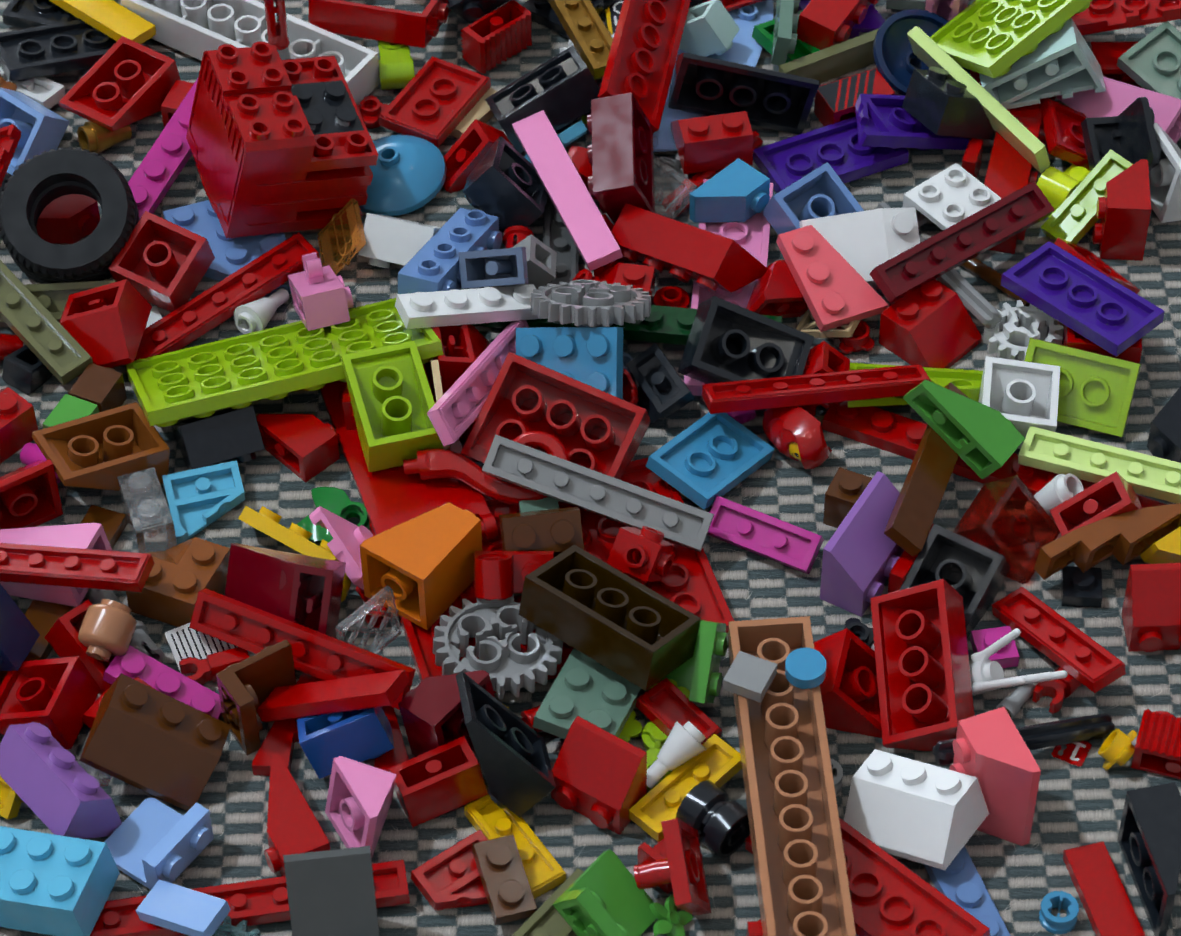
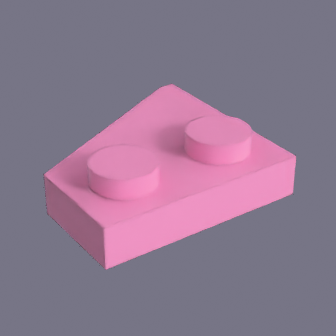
M319 506L309 515L313 525H320L330 532L333 539L327 546L340 562H346L345 573L351 582L364 589L359 545L374 535L365 526H357Z

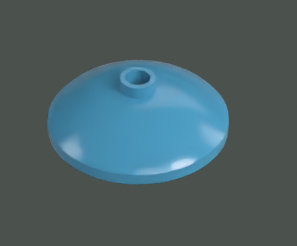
M391 135L373 141L379 156L376 165L369 166L373 173L371 185H368L366 191L368 194L366 204L359 206L362 212L387 216L403 215L423 207L439 193L446 179V164L442 153L433 143L411 135Z

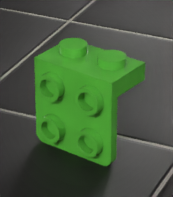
M701 620L693 657L663 678L676 681L677 687L687 688L690 691L689 701L704 704L714 703L715 696L718 697L722 686V673L719 672L721 656L724 657L728 648V633L725 632V623Z

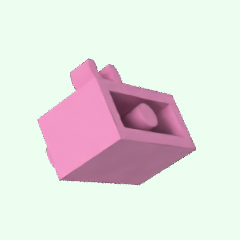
M316 252L302 255L305 271L288 275L294 309L306 329L311 331L350 321L348 309L354 307L353 298L349 286L345 287L342 276H336L330 265L322 267L321 260L317 258Z

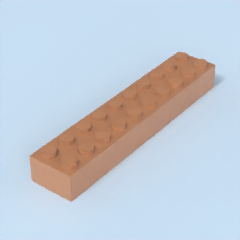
M810 616L729 621L728 655L730 666L739 651L777 664V674L761 703L733 693L763 936H856L820 685L812 689H800L791 685L785 677V660L792 651L798 648L814 649Z

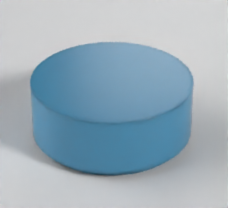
M798 648L792 651L785 660V677L791 685L797 688H815L825 680L826 659L815 649Z

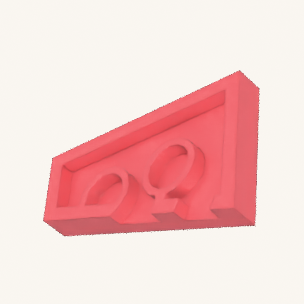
M812 225L778 235L776 243L820 332L849 324L854 320L859 321L881 314L888 308L889 304Z

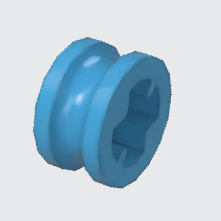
M1053 891L1044 896L1039 912V922L1042 927L1053 934H1065L1074 929L1079 913L1077 900L1071 894L1064 891ZM1053 908H1058V912L1064 909L1067 912L1066 917H1060V913L1057 916H1053L1051 911Z

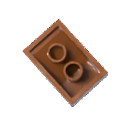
M137 402L32 432L33 440L45 458L52 461L55 473L64 486L136 492L163 484L162 475H167L169 472L170 448L156 428L149 425L143 410Z

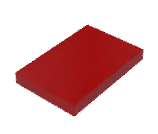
M432 56L379 115V126L402 135L423 138L438 148L489 90L491 78Z

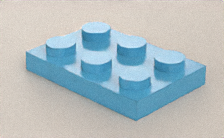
M623 327L516 328V355L623 399Z
M708 412L651 454L646 467L705 510L714 503L717 495L722 497L772 458L775 448L727 413L710 414Z

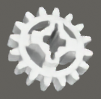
M1017 300L1016 307H1011L1005 302L1003 303L1002 311L997 309L1002 314V320L996 324L995 328L987 329L984 326L983 343L988 344L987 353H997V358L1024 361L1030 338L1062 345L1064 327L1059 325V321L1051 316L1049 317L1045 312L1036 309L1032 304L1029 307L1024 306L1021 300Z

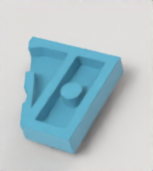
M237 460L162 475L177 545L189 540L245 500V492Z

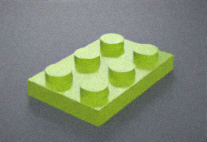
M1030 338L1024 361L1060 366L1057 421L1123 437L1141 364Z

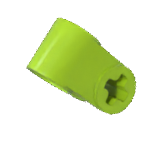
M378 41L381 90L404 88L415 76L413 58L410 55L409 46Z

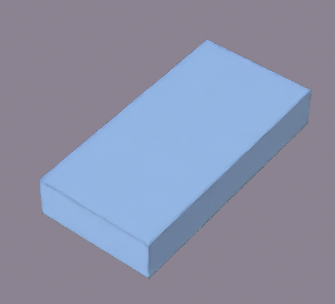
M160 879L136 909V913L141 921L188 936H212L231 911L227 900Z

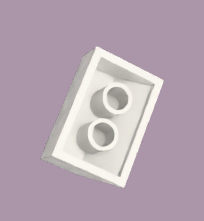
M875 749L852 777L844 821L888 854L946 870L989 815V811L977 777Z

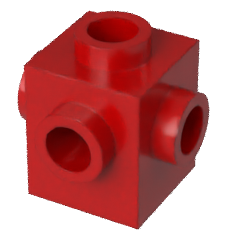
M643 526L641 530L635 527H620L607 564L625 572L627 576L645 586L646 582L661 581L662 577L667 576L673 564L674 557L671 553L675 545L663 540L665 534L651 527Z

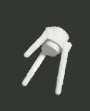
M1017 628L983 651L973 653L971 655L972 664H969L973 696L1000 688L1066 678L1068 673L1062 670L1004 678L1001 665L997 661L989 660V657L1021 634L1020 629Z

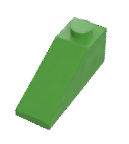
M926 379L903 397L981 479L1002 467L1026 439L1016 429L1014 424L1006 419L998 410Z

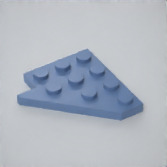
M209 200L163 211V218L207 238L215 259L204 276L217 281H222L286 240L284 233L226 239L218 216L214 212ZM289 281L282 284L275 290L271 291L264 297H269L279 288H285L290 294L291 291Z

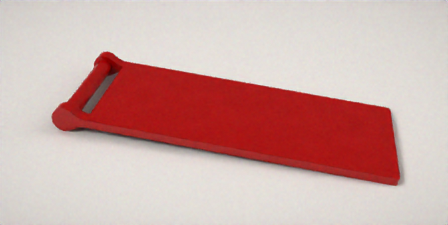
M423 364V367H424V370H425V374H426V377H427L425 364ZM338 380L326 383L323 388L319 389L332 425L339 435V443L375 535L449 502L462 510L471 511L477 518L481 519L482 537H485L486 540L498 537L496 520L491 514L483 494L455 478L421 480L419 473L405 475L403 465L369 472L358 431L346 429L342 405L344 382ZM458 438L455 443L449 444L450 449L448 450L461 454L463 447Z

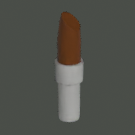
M1033 683L1020 685L1010 696L1005 697L996 709L1005 707L1009 716L1013 719L1020 712L1021 707L1033 695L1035 685Z

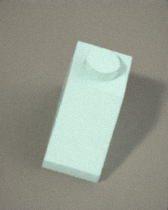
M720 0L704 2L689 8L679 49L704 57L714 53L721 55L732 47V40L740 28Z

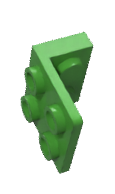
M612 850L604 851L552 904L577 936H640L657 919L649 907V904L654 903L644 889H638L635 878Z

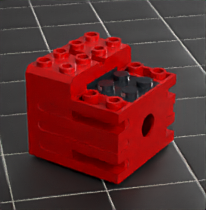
M263 41L255 42L252 47L236 48L230 44H223L218 47V50L203 52L186 139L196 161L204 190L214 212L218 216L226 239L332 228L337 223L338 227L344 226L343 217L346 226H351L349 211L357 203L358 208L366 204L368 197L366 191L368 185H371L373 173L369 166L376 165L379 155L335 56L281 60L275 45H270ZM359 208L360 218L362 219L363 214Z

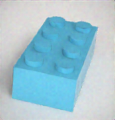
M0 826V927L52 936H90L120 874L107 843Z

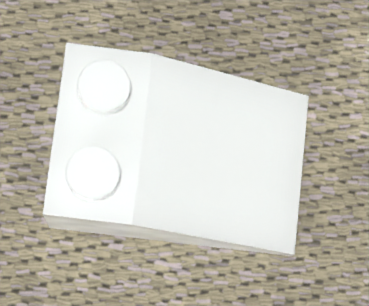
M916 207L879 208L807 219L799 222L800 228L812 225L874 290L880 288L870 276L872 270L920 243Z

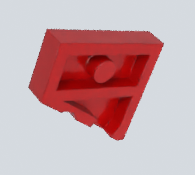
M480 829L411 871V880L434 910L488 904L472 853L474 843L488 840Z

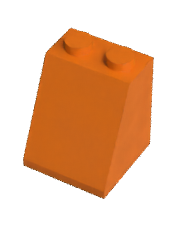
M448 502L364 540L359 545L364 596L428 630L475 580L474 553L475 551H482L481 519L477 518L471 511L462 510Z

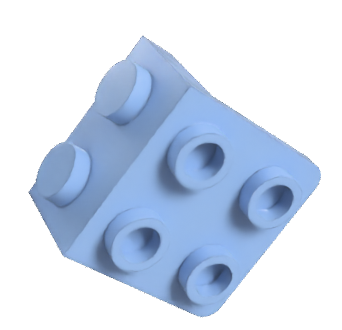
M150 797L145 799L104 842L107 843L118 870L151 890L159 879L173 883L214 839L210 812L207 808L196 802L183 816L156 798Z

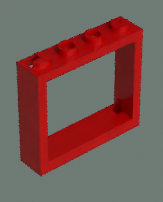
M309 0V23L326 31L426 48L430 40L437 36L439 27L442 23L447 22L448 15L451 12L448 0H431L422 14L345 0Z

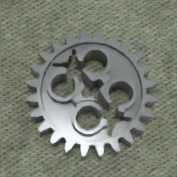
M587 279L573 280L569 283L561 281L559 285L549 283L547 287L539 286L538 289H533V293H531V311H533V315H538L539 319L548 318V322L558 321L562 325L574 323L575 326L609 327L613 324L622 326L624 322L636 323V320L643 321L645 317L650 316L651 295H649L648 291H643V288H633V285H621L619 282L607 284V281L600 282Z
M514 595L506 598V600L486 601L485 599L477 598V603L474 604L464 598L462 599V609L451 605L449 607V616H440V626H435L433 654H435L436 666H442V675L457 674L461 671L484 670L489 673L493 691H496L499 699H503L505 691L509 690L517 698L520 695V688L524 687L533 693L535 692V682L546 685L548 675H556L557 664L562 662L563 641L518 615L521 602H514ZM469 638H475V646H469ZM521 644H527V653L520 652Z

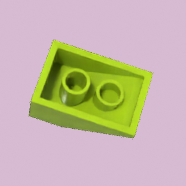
M415 340L341 355L358 436L369 472L402 466L403 460L417 458V450L443 449V444L427 415V412L433 407L435 402Z

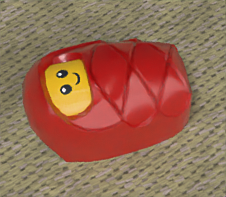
M799 406L770 408L764 412L763 430L769 441L780 453L790 459L802 462L804 469H814L829 458L832 450L826 444L821 422Z

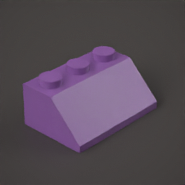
M879 471L874 475L823 548L820 599L860 617L863 616L871 604L870 598L882 595L884 583L889 578L891 569L905 551L884 534L900 493L887 476Z
M37 722L8 726L0 743V776L53 834L80 839L108 837L122 824L112 798L99 786L98 780L89 775L78 764L74 755L60 745L46 726Z

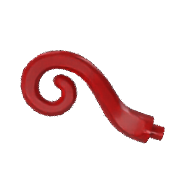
M529 431L513 439V441L531 448H540L548 454L570 461L566 447L552 434L542 431ZM417 450V458L403 460L405 475L419 473L421 480L455 478L481 494L507 504L519 505L521 500L547 498L545 495L503 482L498 478L482 473V467L464 455L451 450Z

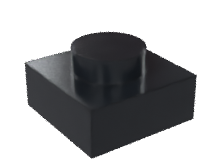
M1075 566L1062 568L1061 606L1101 608V568L1092 567L1084 573L1079 567Z

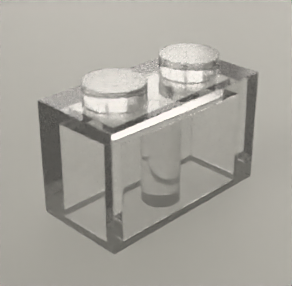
M155 468L118 476L122 508L127 516L128 526L137 552L164 551L176 546L174 523Z

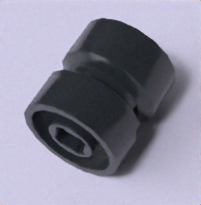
M710 780L702 781L686 795L677 810L676 818L698 830V836H704L702 843L721 858L728 857L736 852L750 835L748 810L735 800L729 801V795Z

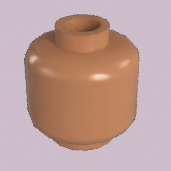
M102 599L100 604H93L88 607L78 634L79 641L88 648L86 652L88 656L96 660L109 662L111 656H123L127 653L137 625L136 619L131 615L132 610L128 606L113 600Z

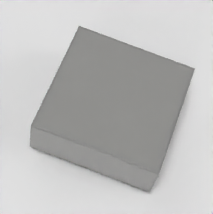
M739 651L723 679V689L761 703L777 674V664Z

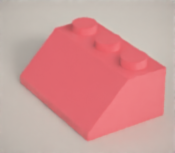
M1005 707L958 721L956 739L952 743L954 759L949 770L978 778L989 815L977 830L1020 846L1029 844L1041 769Z

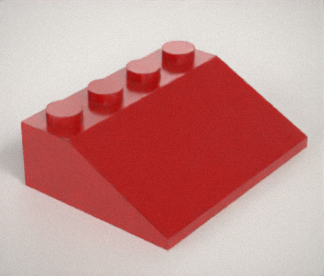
M509 352L461 454L484 464L495 434L513 441V439L523 433L542 431L552 434L563 443L570 456V462L620 480L635 456L651 420L647 410ZM533 447L534 449H537V450H540V451H542V452H545L544 450H542V449H540V448Z

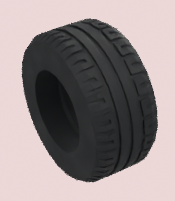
M67 147V149L58 148V150L51 149L49 152H42L39 156L38 154L33 156L34 158L32 159L29 158L25 161L26 164H21L19 169L13 172V176L9 177L8 183L4 185V191L0 194V234L15 264L23 273L25 272L26 276L40 284L109 280L112 275L108 268L124 248L125 242H128L133 229L140 220L136 201L124 175L119 172L115 165L113 166L112 162L106 160L103 156H98L97 153H90L89 150H82L81 148H76L75 150ZM81 194L95 199L100 204L102 209L100 222L95 230L85 239L74 244L57 245L41 239L36 229L38 218L43 209L53 200L64 195Z

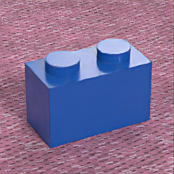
M382 707L297 719L299 744L319 779L331 775L333 758L343 756L363 762L368 759L378 758L385 752L394 749L391 724Z

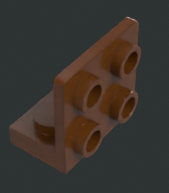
M288 640L267 646L259 653L239 663L231 664L216 674L223 722L231 725L229 731L246 755L259 750L261 747L259 731L263 730V726L257 715V708L275 687L296 685L292 646Z

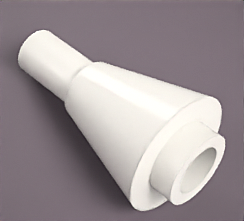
M279 288L269 297L238 306L234 310V320L238 330L243 334L264 330L277 311V308L289 300V292L285 288Z
M689 720L684 726L676 721L657 755L658 759L647 769V786L650 789L669 770L676 769L706 750L701 744L706 737Z

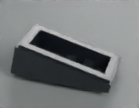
M26 345L4 357L3 380L27 395L37 390L53 376L49 369Z

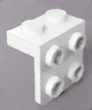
M955 163L904 193L903 207H916L918 227L928 221H932L940 229L945 230L1001 200V197L959 164Z

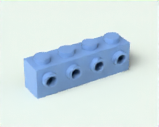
M460 208L398 272V294L447 291L451 289L460 290L459 252L500 249L502 233L499 231V217L486 214L481 210Z

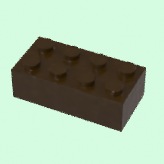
M576 545L566 549L525 576L518 614L645 691L693 657L701 618Z

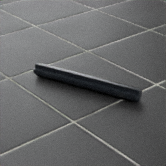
M1101 713L1018 727L1017 729L1029 750L1108 737L1114 731L1115 725L1109 714ZM956 738L940 740L933 746L932 752L937 764H953L954 751L952 743Z

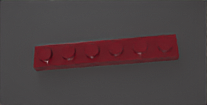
M1034 181L880 264L872 270L870 276L891 304L924 284L1049 217L1055 209Z

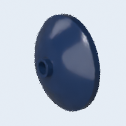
M908 9L893 14L881 25L874 39L873 54L878 71L891 88L901 95H906L913 70L915 69L912 65L917 69H929L913 53L907 33L917 26L930 37L949 21L926 10ZM963 68L968 74H970L969 69Z

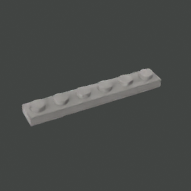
M496 434L482 468V473L629 527H635L640 530L643 526L651 527L664 533L663 539L701 552L714 514Z

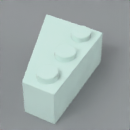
M1072 18L1064 23V27L1060 31L1042 40L1034 52L1022 56L1012 64V68L1005 75L994 79L979 73L981 86L1006 109L1039 104L1040 99L1062 95V99L1072 98L1073 93L1095 89V93L1106 91L1101 66Z

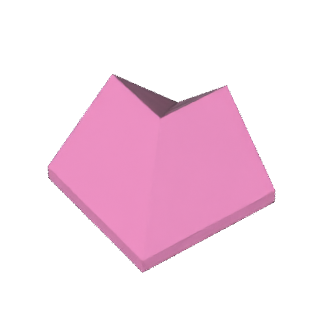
M339 756L333 758L325 813L346 848L370 846L372 859L392 802L397 774Z

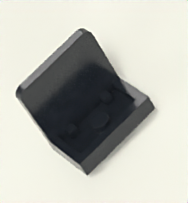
M1138 97L1119 116L1085 118L1080 123L1090 172L1110 149L1132 164H1135L1140 159H1147L1149 171L1159 163L1161 145L1156 140L1153 126L1155 120L1154 112L1149 106L1147 97Z

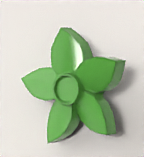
M673 894L667 897L664 906L660 903L649 904L650 910L658 918L653 926L654 936H663L665 934L667 936H685L683 926L688 924L694 917L686 911L681 910L677 912Z

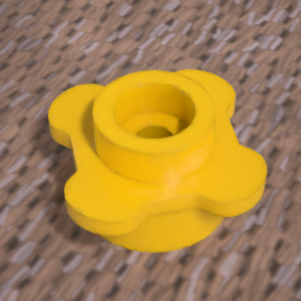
M1117 728L1104 740L1098 754L1106 760L1103 764L1105 770L1110 769L1115 763L1123 766L1131 758L1135 746L1131 743L1137 736L1136 731L1132 730L1126 735Z

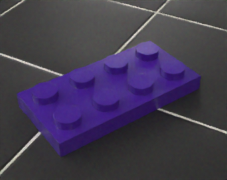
M856 116L753 149V161L760 171L770 178V183H773V189L776 193L827 162L845 184L908 163L909 152L906 148L892 149L889 147L861 146L859 144Z
M1050 241L1002 274L1001 286L1115 357L1163 322L1164 310Z

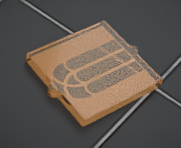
M353 198L337 214L335 213L332 216V220L317 234L323 267L330 265L336 275L345 265L348 266L351 259L366 245L358 201Z

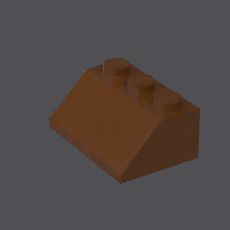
M121 673L103 695L79 761L188 811L198 801L221 757L231 725Z

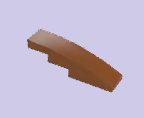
M1181 503L1145 507L1110 516L1075 529L1042 546L1034 570L1045 580L1074 562L1084 573L1111 555H1114L1124 565L1146 551L1153 543L1181 526Z

